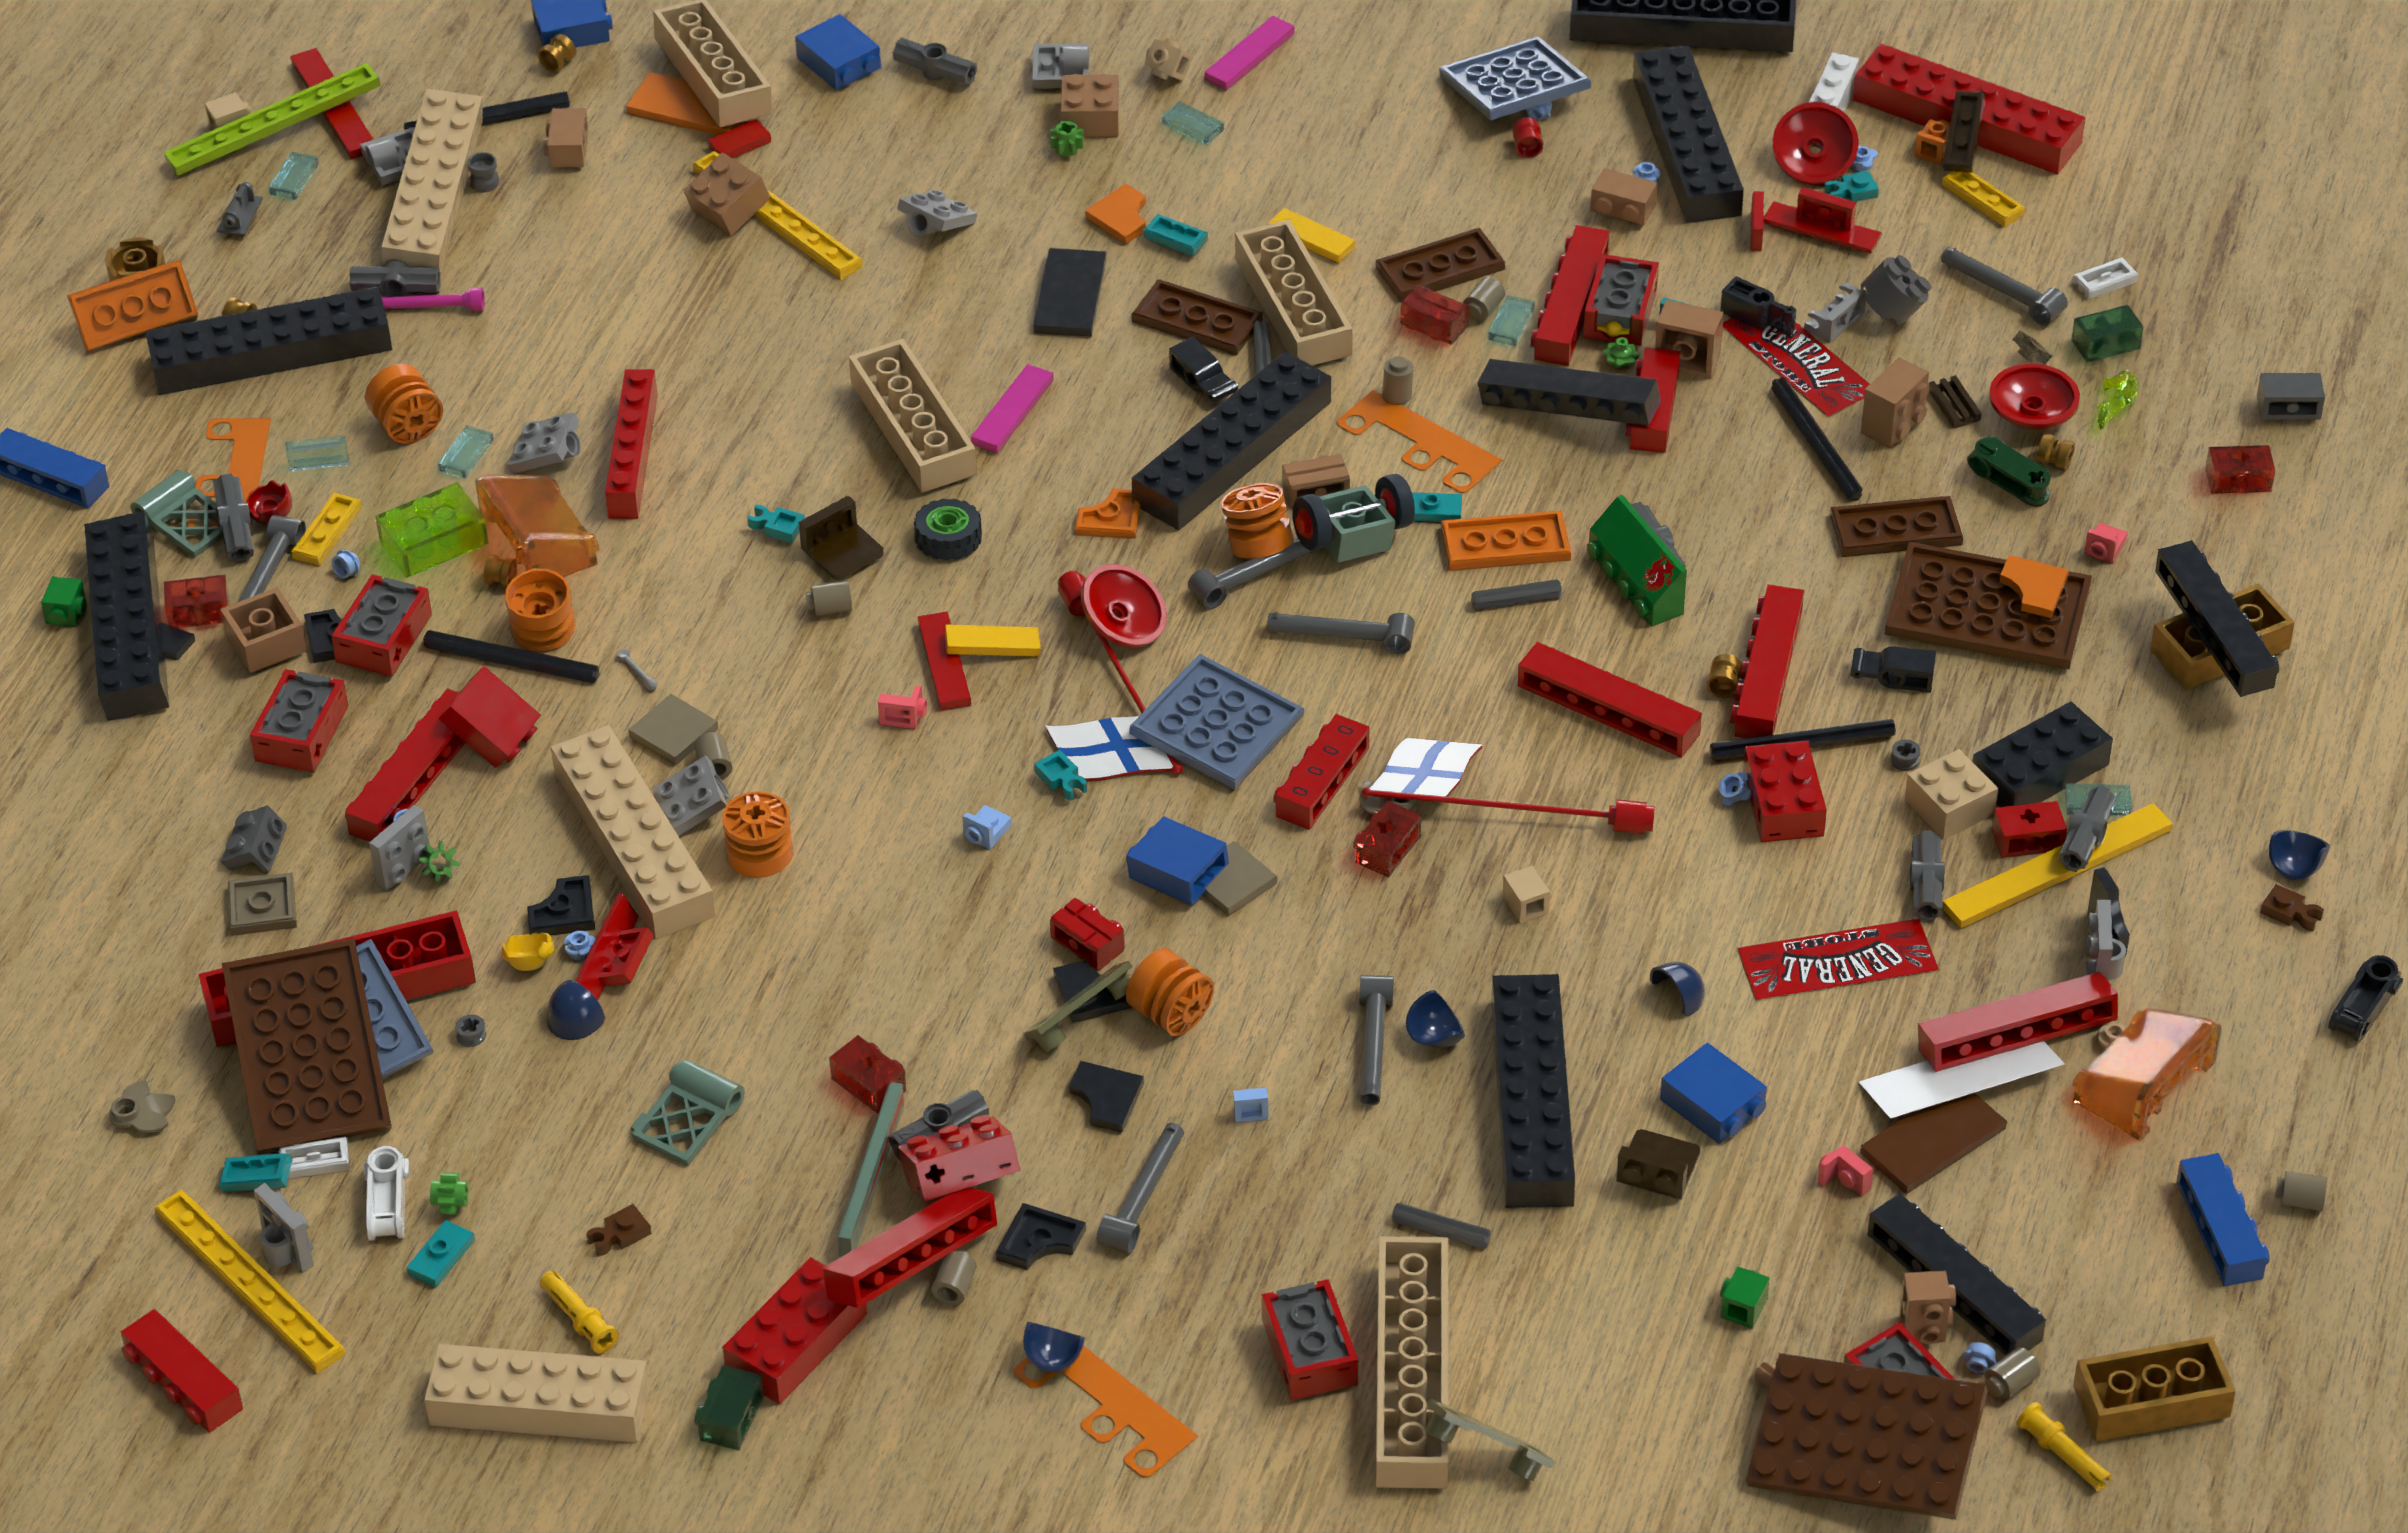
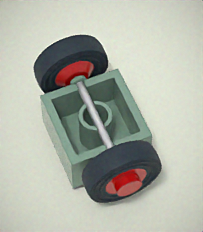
M1399 474L1381 477L1376 483L1375 495L1366 485L1323 496L1309 494L1297 498L1292 509L1294 529L1301 544L1308 550H1317L1325 547L1337 563L1391 550L1394 529L1409 526L1413 522L1415 515V505L1411 489L1407 481Z

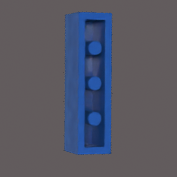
M6 428L0 434L1 476L87 509L110 487L105 465L96 460L88 459L72 451H67L49 442H43L9 428Z
M2219 1153L2180 1160L2176 1183L2223 1286L2263 1279L2266 1264H2269L2270 1261L2269 1251L2264 1243L2261 1244L2257 1236L2255 1220L2249 1217L2245 1210L2243 1194L2241 1191H2236L2231 1168L2228 1165H2224Z

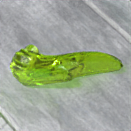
M2123 370L2117 376L2102 379L2105 390L2117 387L2118 389L2108 400L2097 405L2098 410H2100L2097 420L2100 430H2103L2110 419L2127 405H2133L2139 390V382L2134 373Z

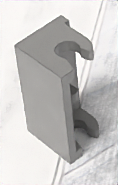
M1848 283L1841 284L1839 288L1842 291H1846L1849 295L1846 296L1838 293L1835 299L1821 312L1816 310L1810 311L1808 316L1813 319L1807 320L1804 323V329L1831 343L1865 313L1866 300L1864 296L1867 293L1866 290H1860Z

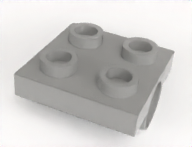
M1089 43L1033 44V89L1062 88V75H1089Z
M413 127L360 144L363 156L382 186L401 180L415 130Z
M929 190L926 193H915L912 196L900 198L897 210L909 215V228L912 233L918 236L975 224L978 214L969 209L966 203L952 201L945 197V193L938 190Z
M572 412L564 415H555L538 422L532 421L524 425L508 467L515 474L562 462L566 458L577 456L580 453L581 444L575 431L580 420Z
M706 755L653 787L659 806L678 836L724 809L727 805L726 799L729 798V792L725 784L716 774L712 761Z
M413 805L369 842L377 886L386 892L397 883H400L415 867L422 864L423 862L418 860V857L425 856L428 852L425 848L426 844L429 845L424 810L416 805Z
M2097 900L2096 912L2089 914L2088 930L2092 935H2086L2085 954H2089L2091 959H2087L2086 976L2101 972L2107 980H2114L2119 978L2123 972L2126 948L2121 941L2112 939L2111 900Z
M266 1183L254 1189L262 1226L260 1238L266 1262L275 1267L285 1266L292 1262L302 1273L313 1267L311 1254L313 1245L306 1231L309 1225L302 1213L299 1211L294 1212L289 1207L282 1193L279 1191L274 1192Z

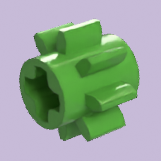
M1063 121L1057 124L1056 129H1050V148H1057L1059 155L1065 157L1073 156L1078 152V149L1084 148V130L1077 129L1075 123Z
M440 840L436 848L426 844L425 848L428 852L425 856L418 857V860L426 864V867L421 872L424 875L429 874L431 871L434 872L433 878L436 882L440 880V875L446 874L452 878L453 876L450 872L452 866L460 865L458 861L453 860L451 857L457 850L452 847L445 851L444 842ZM439 853H441V856L446 859V863L440 864L439 869H437L431 861L432 859H437Z
M443 1172V1174H440V1180H432L430 1203L432 1206H439V1214H456L459 1211V1207L467 1206L469 1186L467 1181H459L460 1173Z

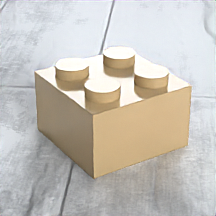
M1958 749L1908 773L1905 801L1944 840L1993 816L1994 809L1996 808L1998 788Z

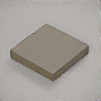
M670 694L628 730L630 738L677 765L695 749L694 743L699 736L718 730V721Z
M1235 841L1227 845L1229 864L1205 888L1203 893L1206 898L1228 916L1277 884V875Z
M293 872L228 880L230 930L232 936L297 927Z

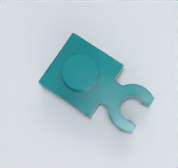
M1864 171L1842 176L1841 182H1826L1824 193H1830V195L1843 199L1849 198L1850 201L1858 202L1877 198L1879 188L1870 172Z
M755 505L754 512L756 517L751 515L747 517L750 528L755 530L764 528L766 536L791 543L794 542L799 534V522L805 519L804 514L777 507L774 512H770L763 505Z
M1060 749L1034 763V772L1052 790L1061 787L1063 789V796L1067 800L1071 801L1074 799L1072 788H1078L1083 793L1087 792V782L1082 776H1079L1078 767Z

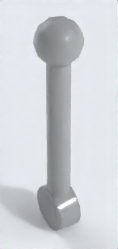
M623 649L618 652V660L626 662L645 682L648 690H655L657 688V681L649 678L630 658L628 650Z

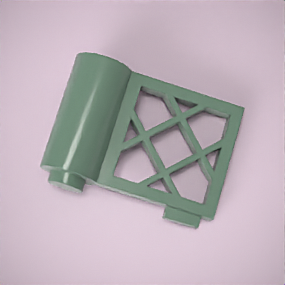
M176 470L131 503L130 508L132 513L145 511L150 527L155 528L195 559L223 538V534L219 533L218 527H208V519H217V504L195 487V479L190 473ZM195 500L204 506V510L186 511L187 506ZM169 519H182V527H168L164 523ZM186 519H204V527H186ZM186 535H204V539L193 546L186 540Z
M685 1059L672 1067L669 1074L670 1085L647 1114L642 1112L632 1124L631 1130L633 1131L632 1136L634 1140L689 1166L725 1117L732 1116L739 1109L744 1099L745 1089L742 1085ZM674 1097L684 1102L686 1109L666 1113L665 1107ZM703 1113L713 1116L708 1124L694 1127L692 1116ZM688 1117L690 1128L670 1132L669 1122ZM665 1123L667 1134L656 1137L646 1134L651 1126ZM692 1137L693 1143L686 1153L674 1148L673 1141Z

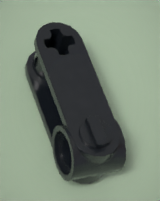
M2376 955L2363 962L2356 973L2354 981L2334 1009L2328 1024L2329 1029L2333 1031L2339 1029L2354 1036V1040L2357 1042L2363 1040L2389 999L2393 995L2395 996L2403 984L2404 979L2401 978V972L2398 971V965L2393 959L2384 955Z

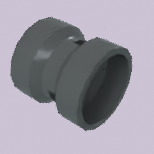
M488 152L473 154L468 159L471 187L478 192L494 190L499 184L495 156Z

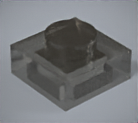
M2019 331L2012 339L2020 347L2018 353L2031 363L2035 359L2045 365L2052 357L2036 339L2022 331Z

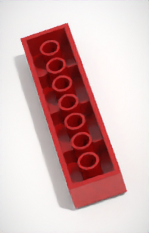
M1880 43L1855 74L1853 101L1924 127L1930 119L1937 122L1939 120H1946L1951 123L1956 90L1984 92L1985 103L1977 146L2057 175L2083 141L2086 119L2083 115Z
M457 910L326 942L331 943L355 938L356 946L372 939L405 1000L476 983L472 956ZM220 968L198 974L216 1047L236 1043L223 969Z

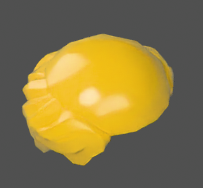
M548 933L519 934L507 938L505 944H502L501 955L515 969L533 971L544 965L547 959L553 955L555 947Z

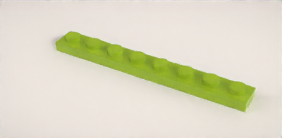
M366 62L164 151L165 159L176 175L179 176L381 86L380 79Z

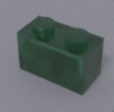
M2124 305L2074 318L2071 341L2088 363L2140 349L2144 326L2129 305Z
M722 1365L717 1378L713 1377L709 1382L707 1399L704 1405L700 1404L695 1413L694 1424L698 1426L700 1441L740 1450L764 1398L762 1375Z

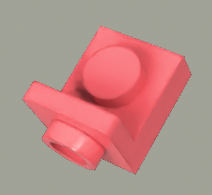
M2099 522L2095 530L2089 529L2087 533L2084 554L2113 564L2127 541L2128 532Z
M915 686L912 697L881 693L878 700L879 724L916 729L920 717H925L927 710V699L922 697V686Z
M1842 1145L1833 1153L1828 1152L1820 1160L1818 1165V1183L1823 1187L1838 1177L1845 1187L1854 1190L1861 1197L1871 1190L1873 1168L1845 1145Z

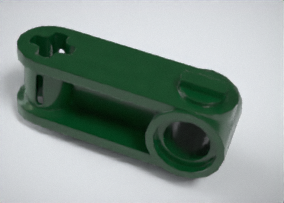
M1994 436L1984 437L1976 442L1975 449L1967 456V463L1974 473L1986 478L2030 506L2038 507L2048 502L2050 497L2048 489L2050 474L2045 468L2007 446Z

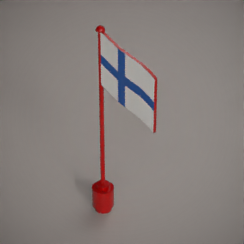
M1068 571L1058 579V593L1072 615L1084 616L1085 613L1081 603V589L1086 578L1077 571ZM1092 626L1142 714L1146 708L1106 638ZM1139 716L1107 718L1067 726H1045L1057 750L1060 749L1078 767L1079 776H1082L1086 781H1102L1150 772L1171 771L1174 775H1180L1183 771L1182 765L1177 764L1174 757L1129 734L1130 725Z
M1406 738L1394 750L1383 774L1370 789L1367 786L1362 790V795L1366 799H1368V796L1603 817L1608 818L1609 825H1614L1615 832L1644 834L1645 831L1652 832L1654 824L1655 806H1648L1647 802L1616 799V806L1609 805L1608 812L1448 797L1459 785L1470 760L1482 749V745Z

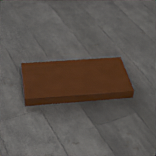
M1479 227L1375 260V268L1400 303L1503 271L1505 270V261Z
M1157 279L1132 313V322L1184 339L1194 337L1203 345L1234 355L1239 354L1254 333L1253 324L1256 321L1262 322L1263 312Z
M1950 496L1831 507L1830 517L1842 557L1907 551L1909 542L1935 547L1963 545L1962 531Z
M1971 1093L1911 1112L1862 1144L1860 1153L1903 1192L1908 1194L2005 1130L2007 1120L1977 1094Z

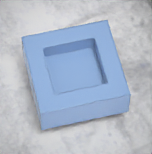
M1249 1088L1233 1091L1235 1123L1268 1120L1267 1088Z

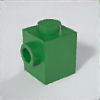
M51 577L41 601L46 624L76 627L80 616L85 614L87 607L82 579Z
M1737 1266L1732 1278L1726 1277L1721 1287L1720 1297H1722L1720 1318L1753 1329L1768 1299L1770 1277L1764 1276L1757 1271Z

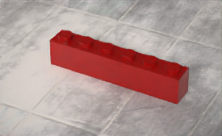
M1576 225L1572 236H1567L1564 249L1566 254L1560 255L1558 262L1559 273L1553 274L1551 282L1552 292L1546 293L1545 311H1540L1538 316L1537 328L1539 329L1532 332L1530 347L1535 348L1534 360L1569 366L1584 324L1585 309L1601 254H1609V230Z
M625 369L605 489L608 519H639L658 397L655 369Z
M1768 584L1765 596H1759L1756 614H1759L1760 618L1754 617L1751 636H1755V639L1748 640L1746 657L1750 658V660L1743 661L1741 679H1744V683L1738 682L1735 701H1739V705L1733 704L1730 723L1735 724L1734 737L1746 739L1774 735L1803 612L1804 590Z
M1536 642L1518 664V687L1682 758L1700 736L1701 712L1560 652L1553 647Z
M447 688L440 698L434 700L431 709L422 719L416 722L412 732L399 743L393 755L383 762L378 773L371 781L365 784L363 791L355 801L349 803L345 811V818L350 835L371 842L394 822V816L397 812L410 809L413 805H416L466 742L438 719L459 692Z
M2101 972L1966 1009L1918 1023V1049L1934 1071L1937 1072L2118 1020V992Z
M970 1187L950 1193L825 1266L823 1274L827 1300L859 1308L995 1227L998 1223L994 1194Z

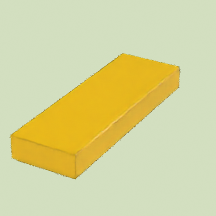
M1952 171L1942 178L1943 187L2004 228L2025 214V207L1973 172Z
M1283 208L1268 222V224L1290 219L1306 249L1337 263H1340L1355 248L1354 239L1286 208Z
M334 492L291 551L292 558L320 567L362 508L361 500Z
M945 626L947 654L1040 656L1041 647L1038 627Z

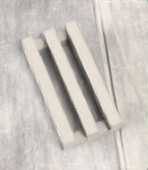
M2122 257L2073 275L2072 283L2074 286L2079 285L2078 290L2081 293L2085 292V297L2089 300L2136 283L2138 281V273Z
M347 1137L279 1148V1154L289 1153L293 1160L288 1179L350 1170Z

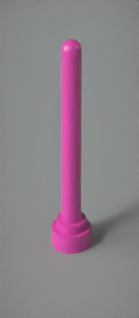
M483 287L470 288V291H465L464 294L381 297L384 309L465 306L466 309L471 308V311H484L485 308Z

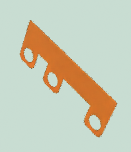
M1374 390L1337 421L1340 427L1353 434H1362L1372 424L1379 421L1416 441L1417 443L1402 455V460L1419 470L1428 469L1441 456L1458 464L1443 477V482L1459 492L1469 491L1503 461L1400 404L1387 402L1382 394ZM1358 415L1365 419V424L1360 428H1351L1346 424V420L1350 416ZM1415 451H1425L1430 455V460L1426 463L1418 464L1411 460V454ZM1457 473H1466L1471 477V482L1465 486H1458L1452 482V476Z
M271 418L211 419L208 422L206 431L208 439L234 440L228 474L239 477L244 503H246L249 493L259 487ZM222 422L228 423L232 427L231 431L225 435H216L212 431L214 425ZM221 475L199 476L196 488L208 497H215L214 492L203 491L201 485L204 481L217 479ZM189 519L188 527H196L194 525L195 519ZM214 519L213 524L209 527H218L217 519Z
M1084 1345L1076 1362L1069 1368L1061 1371L1102 1404L1081 1423L1082 1429L1094 1439L1102 1443L1108 1442L1128 1425L1145 1438L1124 1456V1462L1143 1477L1152 1476L1199 1437ZM1028 1357L1017 1364L1013 1370L1014 1374L1031 1388L1041 1387L1058 1373L1046 1371V1374L1040 1379L1032 1380L1027 1378L1024 1374V1368L1027 1364L1031 1363ZM1099 1416H1108L1114 1421V1428L1109 1433L1099 1434L1092 1429V1421ZM1141 1450H1151L1157 1455V1462L1150 1468H1141L1134 1461L1135 1455Z

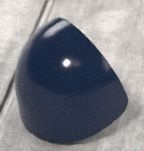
M2280 830L2274 832L2270 839L2269 857L2276 871L2282 876L2294 880L2311 877L2322 867L2328 855L2330 845L2321 838L2307 833Z
M1668 962L1652 968L1650 972V982L1652 984H1657L1670 978L1675 983L1682 998L1683 1014L1685 1016H1691L1699 1010L1704 1000L1705 987L1703 979L1696 969L1683 962Z
M566 980L561 983L549 999L547 1025L549 1030L561 1039L578 1040L585 1038L600 1028L605 1020L603 1009L597 999L589 990L575 981Z
M1431 990L1426 992L1411 1005L1406 1017V1029L1409 1036L1415 1042L1432 1048H1446L1458 1043L1465 1037L1464 1030L1457 1016L1437 991Z
M1027 1322L1023 1345L1028 1359L1037 1368L1049 1372H1058L1069 1368L1076 1362L1081 1354L1086 1337Z

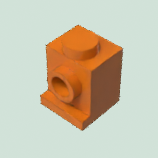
M1931 119L1928 121L1924 129L1917 134L1915 157L1940 165L1943 163L1950 128L1948 121L1939 120L1937 122ZM1928 145L1937 146V151L1927 148Z

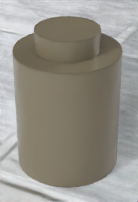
M1492 277L1482 278L1463 301V309L1467 316L1476 321L1486 320L1504 299V287L1498 280Z
M1404 357L1391 358L1384 364L1382 396L1389 403L1403 404L1412 397L1414 366L1411 361Z
M848 580L812 585L811 592L805 593L808 611L814 610L815 616L852 611Z
M707 732L699 736L694 743L697 759L699 760L706 755L712 761L716 774L721 780L725 779L731 774L733 766L724 736L717 732Z
M2285 1171L2284 1178H2277L2275 1197L2281 1198V1205L2323 1211L2327 1177Z
M957 1250L944 1256L931 1288L933 1296L938 1301L948 1305L963 1303L977 1268L976 1262L968 1253Z
M2016 1348L1985 1372L1987 1390L1994 1397L2004 1400L2009 1399L2040 1375L2038 1362L2026 1349Z

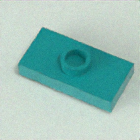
M1157 214L1143 230V238L1194 256L1208 240V232Z
M1412 492L1415 505L1413 521L1441 522L1444 520L1461 519L1462 494Z
M289 1153L226 1158L219 1186L223 1192L254 1190L264 1183L271 1189L286 1188L293 1160Z
M445 1220L406 1267L408 1275L437 1287L475 1241L474 1232Z

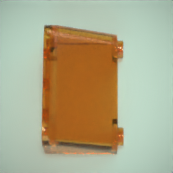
M487 474L475 480L481 519L486 526L497 523L515 549L518 564L525 565L526 571L548 569L559 573L563 577H567L597 565L596 551H599L597 539L593 534H588L566 503L555 479L550 480L546 475Z
M2146 1008L2143 1012L2137 1011L2130 1025L2086 1070L2082 1069L2078 1072L2073 1081V1087H2075L2073 1102L2141 1142L2150 1132L2151 1127L2146 1125L2149 1116H2152L2154 1113L2158 1115L2161 1112L2163 1100L2193 1068L2197 1071L2203 1070L2207 1072L2216 1063L2222 1026L2209 1018L2153 1008Z

